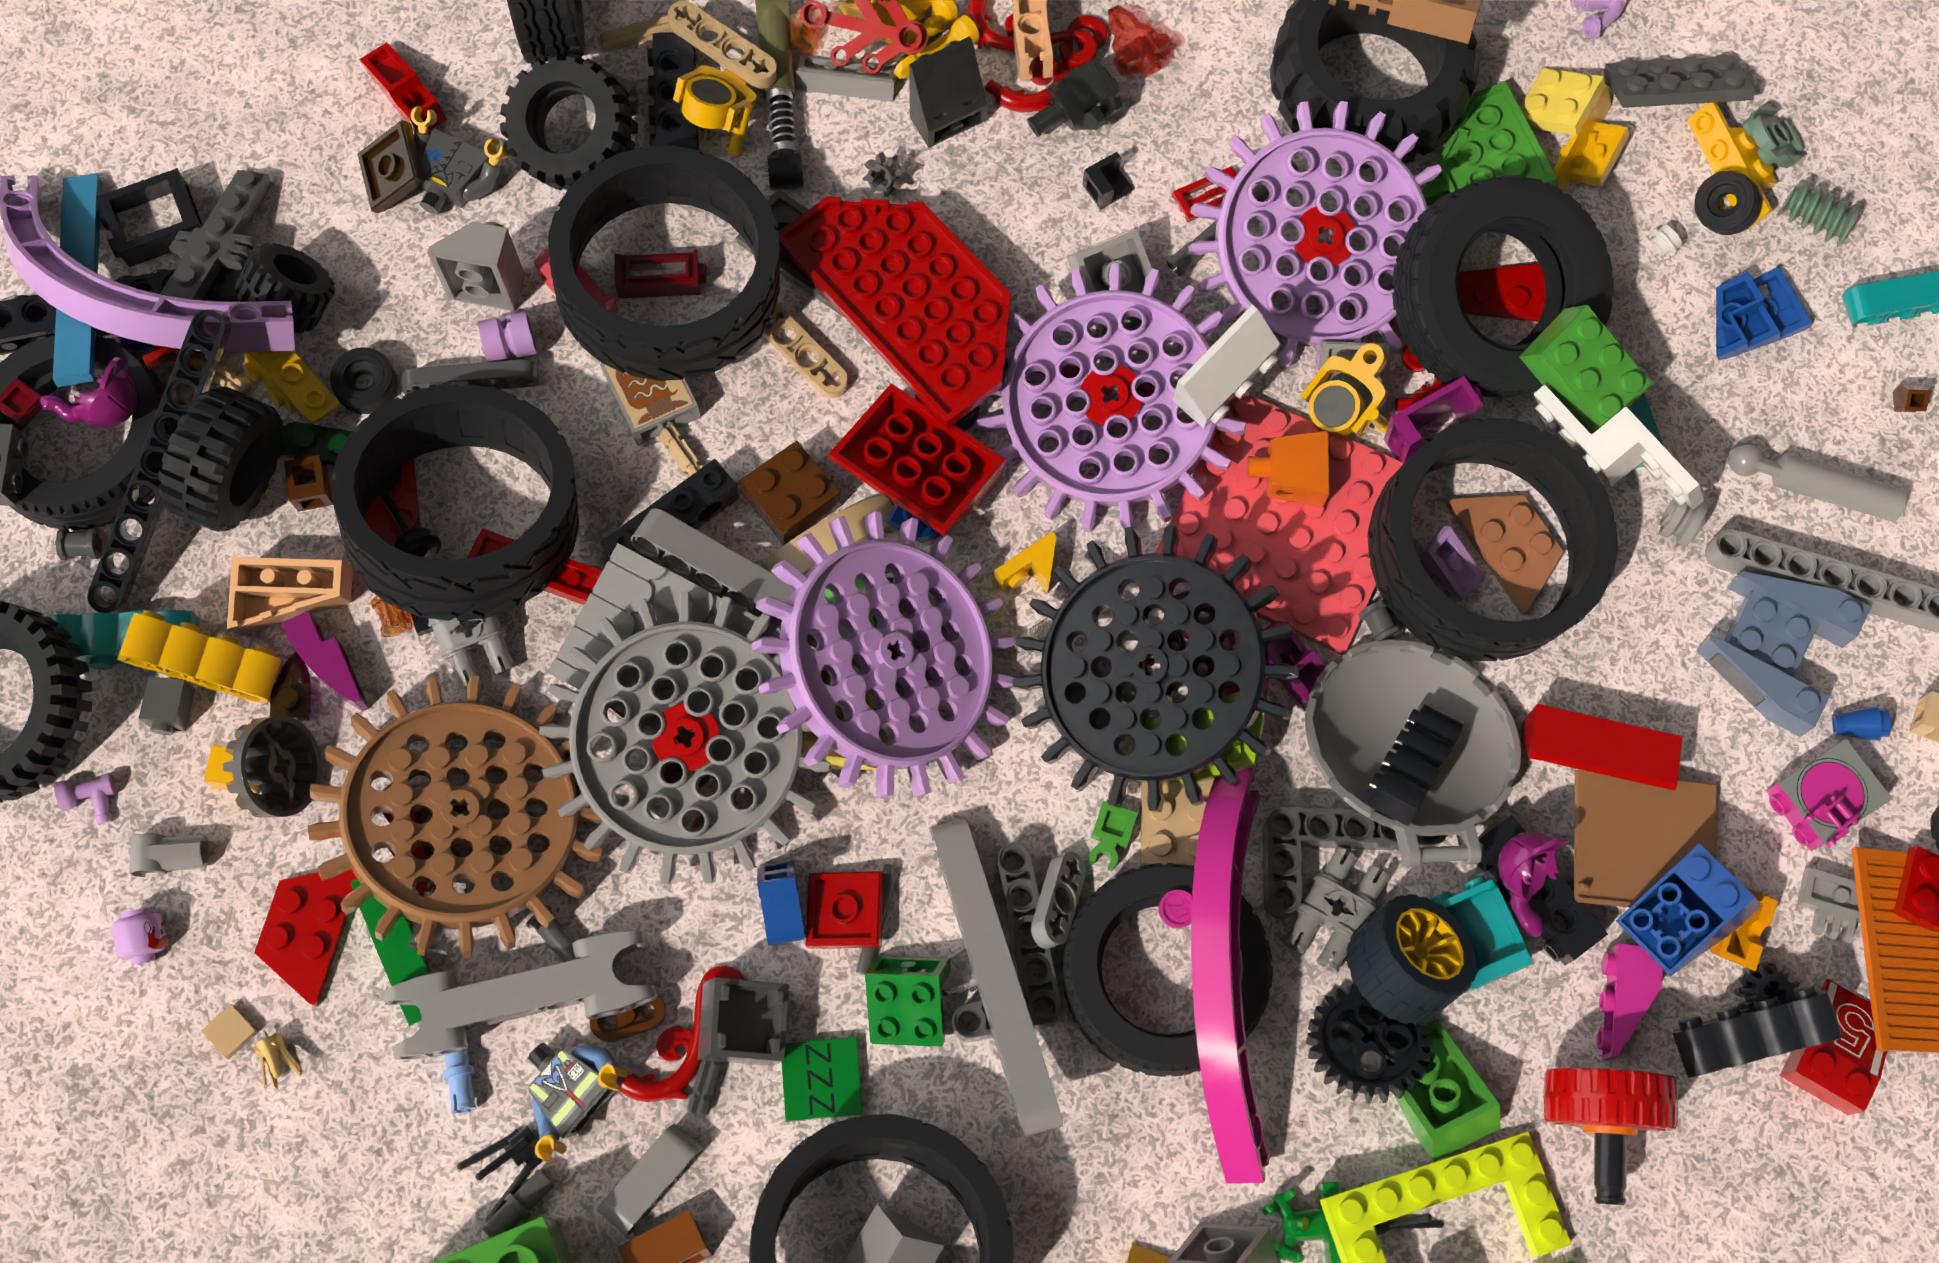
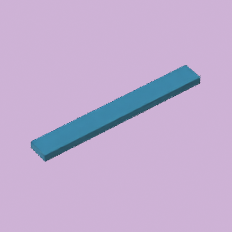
M98 173L63 178L60 248L75 261L98 274L100 237L98 211L101 210L98 196L101 195V179ZM56 308L53 380L56 386L63 387L94 381L96 328L76 320Z

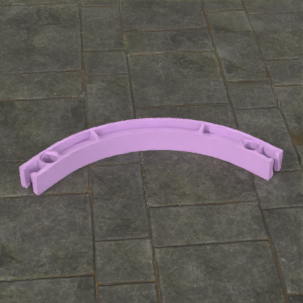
M27 175L29 188L27 191H14L13 185H16L15 177L1 176L0 215L5 245L10 260L20 277L35 293L70 317L96 329L123 338L181 349L195 314L202 310L216 309L226 313L232 324L231 333L223 352L295 351L291 301L215 302L190 300L139 290L106 278L88 269L66 254L45 230L41 222L42 201L38 175ZM210 315L206 317L203 322L204 331L210 336L217 335L220 331V323L217 318Z

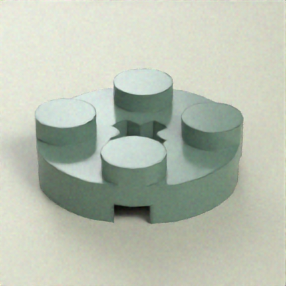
M1762 105L1752 112L1749 118L1743 121V127L1760 147L1757 152L1760 159L1766 165L1770 166L1775 163L1780 167L1789 168L1802 159V156L1797 155V153L1803 150L1801 141L1787 119L1779 122L1773 116L1778 111L1769 105Z

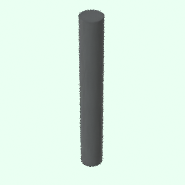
M885 864L883 869L882 929L899 870L898 867L890 864ZM862 948L856 973L865 975V972L875 959L877 948Z

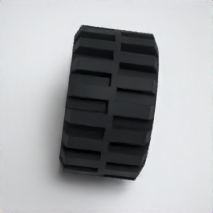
M278 243L257 245L251 252L234 287L235 292L238 294L239 302L291 301L294 332L296 333L309 332L317 326L336 289L333 279L329 276V272L319 262L302 251Z

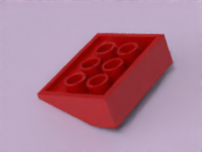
M892 383L828 454L829 459L943 536L948 534L981 505L1000 482L1006 462L1005 458L954 424L947 429L927 406Z

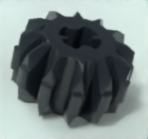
M1769 963L1764 968L1758 965L1756 972L1750 969V974L1744 973L1740 975L1738 980L1743 987L1736 988L1734 994L1744 997L1745 1001L1737 1006H1739L1740 1010L1756 1008L1755 1001L1770 997L1764 994L1766 989L1769 995L1777 996L1779 1001L1794 998L1793 991L1800 986L1801 982H1789L1790 970L1783 969L1778 972L1776 964Z

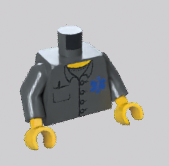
M417 106L413 108L411 119L414 124L418 125V129L414 130V138L426 180L419 185L421 190L426 192L420 201V206L427 212L437 215L446 201L463 208L468 201H475L490 193L494 188L501 169L500 160H505L510 156L505 145H501L497 153L496 148L499 144V139L491 138L487 140L484 150L438 129L434 128L431 133L428 131L429 127L434 125L437 120L435 111L428 109L427 119L423 122L421 119L422 107Z

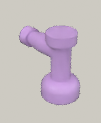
M111 773L102 774L101 779L74 786L67 780L54 784L55 797L62 811L73 809L77 804V800L91 796L93 807L97 814V825L113 821L109 813L107 796L116 793Z

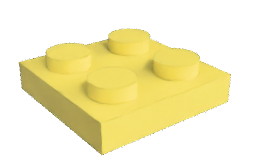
M1542 68L1522 102L1520 109L1532 129L1577 136L1606 86L1604 76Z

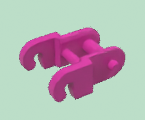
M1833 795L1830 798L1833 801L1828 806L1825 803L1803 819L1808 823L1818 814H1826L1837 826L1835 830L1836 835L1825 843L1828 848L1850 832L1846 827L1851 823L1854 826L1859 823L1856 819L1861 814H1853L1842 802L1845 797L1844 795L1838 798ZM1836 807L1847 819L1843 824L1830 811L1832 808Z

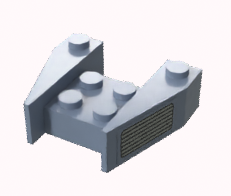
M1743 571L1727 587V589L1745 598L1724 641L1711 635L1698 646L1696 651L1768 721L1801 737L1816 727L1830 697L1794 678L1813 635L1816 634L1843 648L1858 637L1871 606L1838 589Z

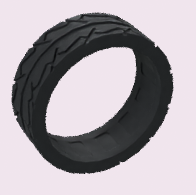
M650 146L648 150L638 148L618 153L595 165L596 169L586 171L576 180L558 204L560 209L554 212L548 233V249L555 297L564 324L582 348L601 363L624 374L627 372L635 377L667 381L683 380V377L691 379L716 372L736 361V356L744 355L762 337L772 320L769 316L775 313L780 292L779 232L768 200L749 177L731 163L709 153L705 155L702 151L679 146ZM672 203L689 205L711 212L729 223L744 238L756 261L753 274L744 289L726 307L707 318L688 324L655 326L639 324L619 317L599 305L586 292L576 275L582 253L592 237L609 221L627 211L646 205Z
M459 384L431 386L407 393L402 399L397 397L375 409L357 425L355 431L351 432L339 450L331 480L332 503L343 545L351 566L358 570L355 573L372 593L390 605H398L397 609L422 618L446 621L457 618V621L487 618L511 610L515 605L520 606L540 594L559 575L561 569L563 570L564 564H561V562L565 563L566 559H569L575 547L579 529V514L572 453L564 436L557 433L560 430L544 412L526 400L516 399L518 396L496 388L468 384L459 387ZM459 446L486 447L507 453L529 465L542 477L551 491L547 505L541 515L521 537L499 550L474 558L439 560L405 553L385 542L365 521L372 497L391 473L399 466L420 455L442 448Z
M1486 418V421L1474 419L1453 424L1433 435V438L1427 439L1386 482L1373 507L1367 533L1370 567L1377 589L1383 599L1387 601L1391 612L1395 611L1396 618L1414 636L1437 650L1441 648L1446 654L1470 661H1497V658L1504 661L1528 655L1578 624L1599 603L1614 572L1618 551L1617 526L1614 521L1615 514L1607 491L1592 467L1588 469L1587 461L1568 443L1546 430L1541 432L1537 426L1514 419ZM1461 463L1488 464L1507 470L1525 480L1546 499L1557 515L1565 534L1569 557L1565 586L1560 599L1548 615L1519 622L1493 620L1474 614L1453 602L1434 584L1421 564L1413 543L1411 527L1413 499L1423 476L1448 465Z
M863 1115L858 1118L856 1116L829 1124L807 1137L798 1146L796 1145L776 1166L758 1201L751 1229L749 1263H777L775 1256L776 1237L780 1223L791 1203L809 1183L831 1169L854 1161L881 1159L902 1162L925 1171L945 1185L961 1203L973 1225L979 1248L980 1263H1013L1012 1225L1010 1220L1007 1219L1010 1215L1000 1187L985 1164L978 1160V1156L957 1137L930 1123H922V1120L901 1115Z

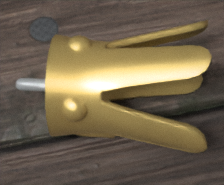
M263 1031L264 1039L256 1043L253 1048L261 1060L264 1089L267 1088L265 1065L274 1088L278 1089L277 1078L282 1075L279 1058L300 1077L302 1076L300 1072L302 1069L287 1050V1044L282 1034L268 1037L267 1032Z

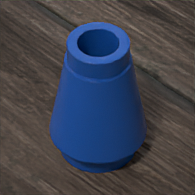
M1878 705L1832 715L1834 735L1880 741L1881 737L1890 736L1891 718L1887 708H1879Z

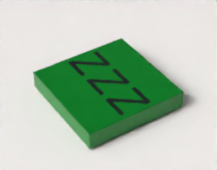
M856 1037L785 1043L782 1076L786 1122L863 1115Z

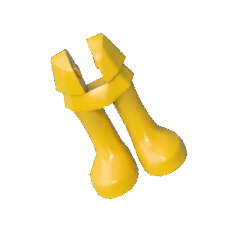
M932 0L931 16L922 23L927 30L928 39L944 30H949L940 38L927 45L920 53L915 55L908 54L895 67L894 74L900 80L909 77V64L922 55L935 53L943 49L948 43L955 40L961 41L969 36L972 39L973 45L978 42L979 32L975 23L967 15H962L958 18L957 7L953 0ZM914 31L909 32L907 35L909 44H914L917 41V34ZM900 53L885 64L890 65L906 53Z

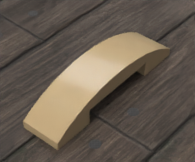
M878 495L852 505L804 531L774 552L763 563L767 570L774 574L771 571L773 566L782 560H786L805 575L813 565L796 543L798 539L811 532L829 556L838 551L828 525L829 522L838 517L845 516L854 542H863L867 540L865 516L874 511H881L884 534L894 528L886 523L893 505L884 495Z

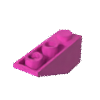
M1618 943L1609 948V951L1605 952L1602 958L1601 971L1603 975H1607L1606 990L1603 989L1599 998L1600 1012H1605L1604 1027H1600L1598 1030L1597 1048L1602 1050V1060L1605 1061L1619 1056L1662 988L1663 968L1641 946Z

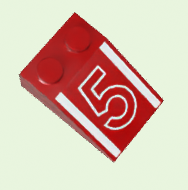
M1826 979L1821 990H1827L1843 1038L1790 1052L1779 1076L1849 1116L1866 1111L1881 1079L1887 1051L1880 1052L1876 1048L1871 1003L1833 981Z

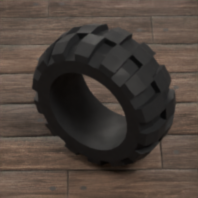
M1295 0L1286 11L1283 25L1279 27L1270 67L1272 93L1276 100H1280L1278 110L1293 133L1300 130L1296 114L1297 106L1301 102L1308 101L1312 111V124L1314 129L1332 128L1333 112L1336 105L1340 101L1348 102L1349 111L1346 121L1347 131L1364 135L1369 121L1378 112H1382L1386 116L1384 126L1378 133L1376 142L1393 152L1401 140L1411 134L1418 137L1413 149L1402 158L1401 161L1404 164L1414 161L1417 151L1422 156L1431 153L1449 138L1453 127L1460 124L1478 81L1480 60L1475 50L1478 43L1473 31L1467 44L1389 25L1387 22L1390 11L1378 9L1374 16L1369 14L1370 6L1358 4L1354 11L1348 9L1350 2L1345 0H1338L1335 6L1329 5V0ZM1363 33L1383 36L1399 43L1413 54L1425 72L1428 86L1412 96L1396 100L1367 98L1348 90L1335 80L1325 67L1319 50L1332 40L1345 35ZM1364 164L1360 168L1367 169L1370 165Z

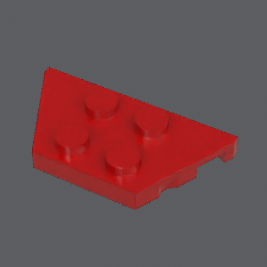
M352 869L325 880H321L318 872L279 880L254 951L262 961L312 1006L318 1007L349 916V914L346 915L342 911L341 902L353 891L350 882L357 879Z

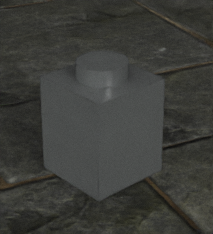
M148 676L139 719L150 727L151 732L156 734L173 735L174 730L186 731L195 689L185 680Z

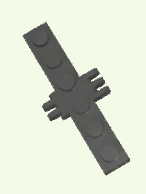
M237 170L202 228H194L192 232L179 231L177 233L176 240L172 241L169 249L172 253L179 255L182 260L160 295L202 300L221 268L235 270L243 268L244 260L249 258L251 250L255 248L257 242L253 237L242 234L273 185L269 174Z

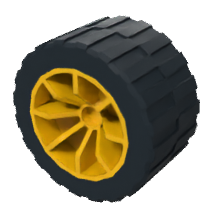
M1414 894L1396 896L1393 900L1387 902L1352 934L1347 945V965L1350 968L1352 980L1359 989L1358 991L1370 1002L1372 1007L1382 1012L1384 1016L1404 1024H1421L1432 1019L1465 993L1475 980L1477 959L1475 958V949L1470 942L1469 935L1460 925L1457 918L1440 904L1434 903L1429 898L1419 897Z

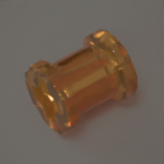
M378 596L371 600V606L373 610H377L382 624L380 629L383 637H393L412 629L411 619L406 617L405 611L397 609L398 605H390Z

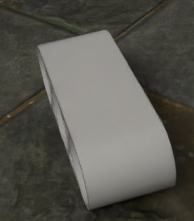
M673 1123L607 1195L597 1210L627 1237L635 1230L633 1225L641 1217L645 1218L662 1199L660 1197L662 1192L668 1186L672 1188L687 1171L688 1167L686 1165L694 1156L698 1158L703 1148L676 1123Z

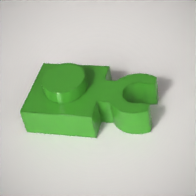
M1103 801L1091 836L1092 839L1101 841V843L1092 849L1089 856L1090 865H1094L1099 854H1106L1110 858L1108 871L1112 872L1118 862V854L1115 848L1119 847L1126 850L1138 812L1123 807L1108 805V802Z

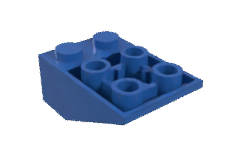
M1699 843L1626 910L1616 922L1672 976L1732 934L1762 906L1756 897Z

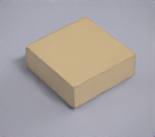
M233 1004L227 1006L201 1030L227 1059H230L258 1033L254 1026Z

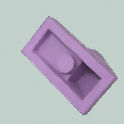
M1445 525L1423 550L1421 557L1422 566L1427 573L1438 576L1455 600L1464 601L1485 577L1450 526Z

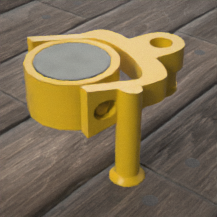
M702 65L694 71L678 77L673 100L679 103L683 99L681 109L684 117L692 124L702 128L721 129L724 127V130L727 132L733 129L730 142L725 146V150L733 156L744 154L742 146L751 112L754 109L757 98L755 92L750 89L751 85L728 69L722 72L706 65Z
M1374 343L1363 345L1351 361L1338 356L1328 358L1301 393L1300 397L1309 403V414L1312 421L1322 431H1328V434L1332 436H1346L1354 432L1362 438L1372 423L1378 431L1386 433L1391 417L1388 414L1381 413L1379 410L1386 401L1388 393L1383 384L1376 378L1385 370L1387 359L1385 352ZM1377 356L1376 361L1369 364L1370 359ZM1333 372H1341L1359 380L1370 390L1373 396L1372 403L1366 409L1363 397L1356 389L1341 380L1325 383L1328 376Z

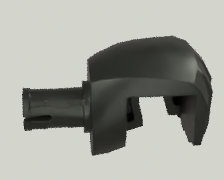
M1091 59L1062 79L1052 83L1046 90L1051 104L1032 117H1029L1027 122L1037 137L1060 121H1063L1073 131L1098 130L1104 125L1105 117L1116 113L1123 107L1120 97L1122 89L1105 66H1102L1095 59Z

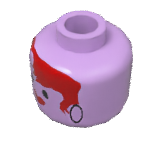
M152 907L120 913L121 919L116 920L112 925L116 954L121 958H131L132 965L155 961V953L163 951L168 945L163 916L159 913H153Z

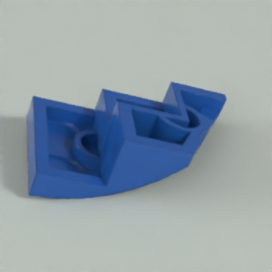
M1779 267L1755 279H1752L1749 272H1746L1716 287V356L1718 360L1732 358L1785 339L1812 326L1811 319ZM1767 284L1770 298L1763 297L1757 286Z

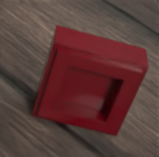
M16 378L0 395V412L24 429L42 410L40 403L42 395Z

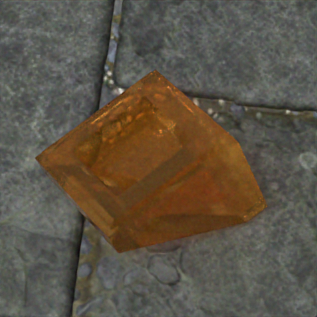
M801 9L790 14L792 43L806 53L816 55L814 29L807 27L802 22Z

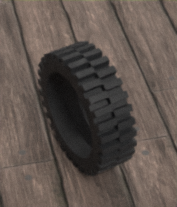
M1 600L0 649L15 651L27 660L33 681V700L29 717L22 732L12 745L0 754V803L2 799L13 801L22 798L21 792L32 794L38 791L40 787L37 781L50 783L57 777L51 767L62 769L67 767L71 760L63 754L66 750L77 752L82 742L73 737L76 731L87 732L89 722L80 721L81 711L92 712L93 703L82 700V693L93 692L92 682L80 679V675L90 671L87 662L74 659L83 652L79 645L67 642L72 638L67 630L56 627L59 623L51 618L42 616L39 612Z

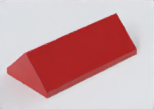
M1536 704L1522 723L1521 730L1528 758L1673 791L1676 790L1683 736L1541 704Z

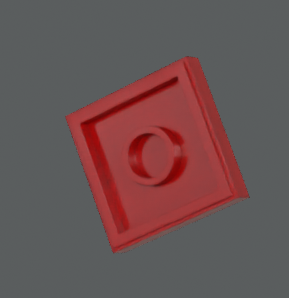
M883 872L809 873L805 946L808 949L882 948Z

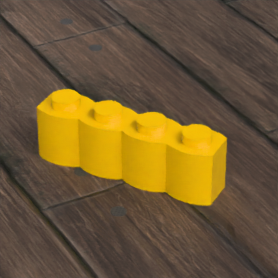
M144 610L142 614H133L117 660L143 669L156 671L172 678L192 682L211 690L228 693L244 700L262 704L269 700L282 660L274 656L275 652L273 650L254 645L252 649L238 645V639L225 634H217L216 638L201 633L202 628L191 623L180 622L179 626L171 625L164 621L165 617L156 612Z

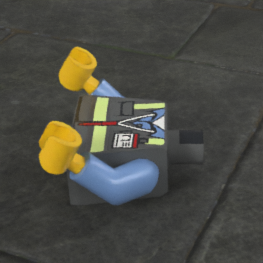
M543 1042L536 1046L528 1055L527 1059L540 1071L539 1075L528 1087L533 1097L532 1105L540 1137L535 1147V1154L538 1158L551 1164L553 1163V1150L564 1154L567 1146L559 1141L560 1137L564 1139L577 1135L613 1093L619 1091L620 1085L625 1081L622 1077L626 1078L629 1072L627 1069L618 1066L606 1048L580 1044L578 1046L563 1047L556 1054Z

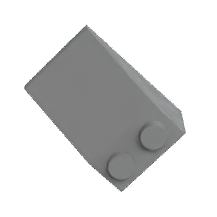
M1137 229L1127 230L1066 256L1071 270L1079 268L1085 277L1088 293L1109 290V272L1112 263H1119L1123 276L1121 291L1142 293L1145 279L1152 269ZM1158 287L1154 298L1165 302ZM1129 317L1124 321L1123 327L1133 331L1141 326L1142 321L1138 317ZM1097 324L1104 336L1108 328L1103 324Z

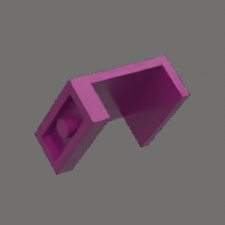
M1463 376L1392 415L1383 440L1396 460L1404 464L1419 448L1422 437L1417 431L1418 428L1451 410L1460 423L1477 419L1484 405L1482 403L1483 396L1475 384L1470 385L1466 377Z

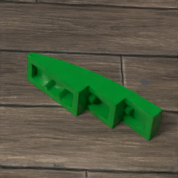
M358 879L350 882L353 891L361 885ZM373 896L360 906V910L391 986L415 977L431 974L426 957L417 954V933L412 921L401 916L395 924L393 931L381 941L376 938L375 930L378 921L388 908L379 903ZM400 1005L409 1026L422 1021V1015L417 1006Z

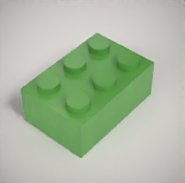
M1588 305L1564 309L1519 356L1540 383L1546 385L1589 433H1595L1623 408H1629L1652 384Z

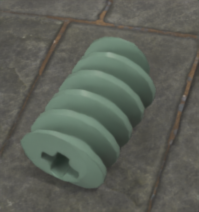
M1808 180L1795 186L1777 215L1780 216L1786 210H1790L1789 222H1793L1801 216L1803 218L1800 228L1804 229L1809 224L1814 223L1813 235L1816 236L1825 229L1827 231L1824 241L1828 242L1833 237L1838 236L1837 247H1839L1856 222L1858 207L1853 206L1845 212L1846 201L1843 199L1833 206L1834 194L1832 193L1820 199L1822 188L1818 186L1809 193L1810 181Z

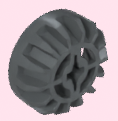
M287 716L252 719L250 724L241 725L236 730L234 736L236 740L229 741L226 747V752L231 754L233 759L223 763V771L232 772L234 780L227 783L226 787L229 793L238 794L235 799L236 804L242 810H250L253 816L259 818L288 817L304 810L313 800L310 797L311 784H320L322 776L321 754L312 733L304 724ZM248 781L258 785L261 794L254 793Z

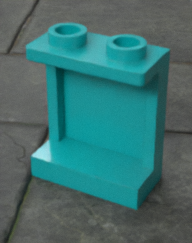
M1484 876L1465 883L1466 891L1452 896L1450 891L1431 898L1434 903L1440 904L1457 918L1460 925L1468 933L1470 942L1475 949L1474 954L1477 959L1476 977L1471 983V987L1465 993L1535 964L1496 880L1486 881Z

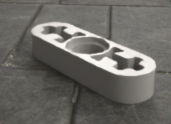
M1067 852L1054 857L1050 861L1031 924L1033 939L1043 949H1050L1064 944L1069 936L1086 875L1082 859L1074 852ZM1055 891L1062 899V908L1056 902Z

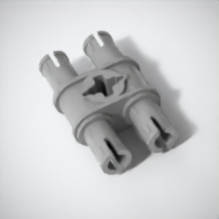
M497 614L487 618L468 620L470 622L481 621L472 629L473 635L471 637H468L465 633H454L463 626V622L457 621V618L450 621L428 619V626L433 628L441 647L442 653L440 655L445 660L449 659L460 689L467 687L469 683L465 671H467L469 679L472 675L479 676L469 652L472 650L471 646L476 644L479 646L483 645L494 675L504 672L499 657H501L506 670L516 667L503 638L506 636V628H502Z
M1341 847L1335 848L1334 854L1324 872L1314 876V883L1303 903L1297 908L1299 916L1287 937L1283 940V943L1291 949L1297 937L1300 936L1301 939L1294 951L1305 954L1306 948L1317 928L1326 927L1332 935L1320 956L1316 959V962L1324 968L1331 955H1333L1334 957L1327 968L1328 971L1338 973L1339 967L1347 955V945L1352 934L1377 912L1375 903L1390 879V876L1385 871H1382L1376 882L1373 883L1379 868L1369 866L1356 892L1348 891L1342 884L1353 864L1356 863L1357 857L1350 852L1343 864H1340L1347 851ZM1336 902L1343 905L1341 908L1343 913H1340L1338 917L1331 914L1333 911L1332 906Z

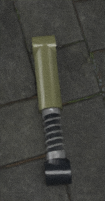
M755 0L760 49L770 55L777 65V79L775 83L768 88L762 89L763 97L767 100V105L769 106L767 109L770 122L768 127L771 130L769 132L771 153L767 155L770 189L804 187L801 153L797 152V145L793 142L796 136L792 134L795 131V127L792 126L795 120L791 118L794 115L791 108L793 107L792 101L796 95L790 34L789 0ZM765 68L764 70H762L763 72L768 73V69Z

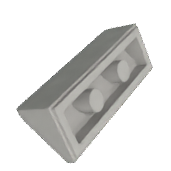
M801 55L795 72V88L800 91L893 102L897 76L894 74L896 66L884 65L883 70L880 72L881 74H870L863 69L862 62L851 61L849 65L841 67L835 65L831 58ZM837 59L838 62H840V63H842V62L845 61V60ZM868 63V67L871 70H875L878 64Z

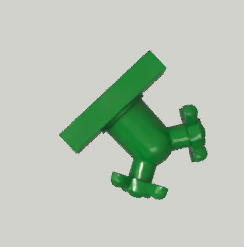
M1326 1182L1317 1185L1319 1208L1294 1210L1288 1201L1298 1194L1294 1188L1280 1194H1275L1269 1201V1204L1263 1206L1262 1212L1265 1216L1276 1210L1282 1218L1284 1235L1280 1243L1273 1240L1275 1253L1281 1260L1301 1263L1305 1256L1294 1251L1297 1242L1322 1240L1325 1262L1341 1263L1320 1203L1322 1199L1339 1194L1338 1182Z

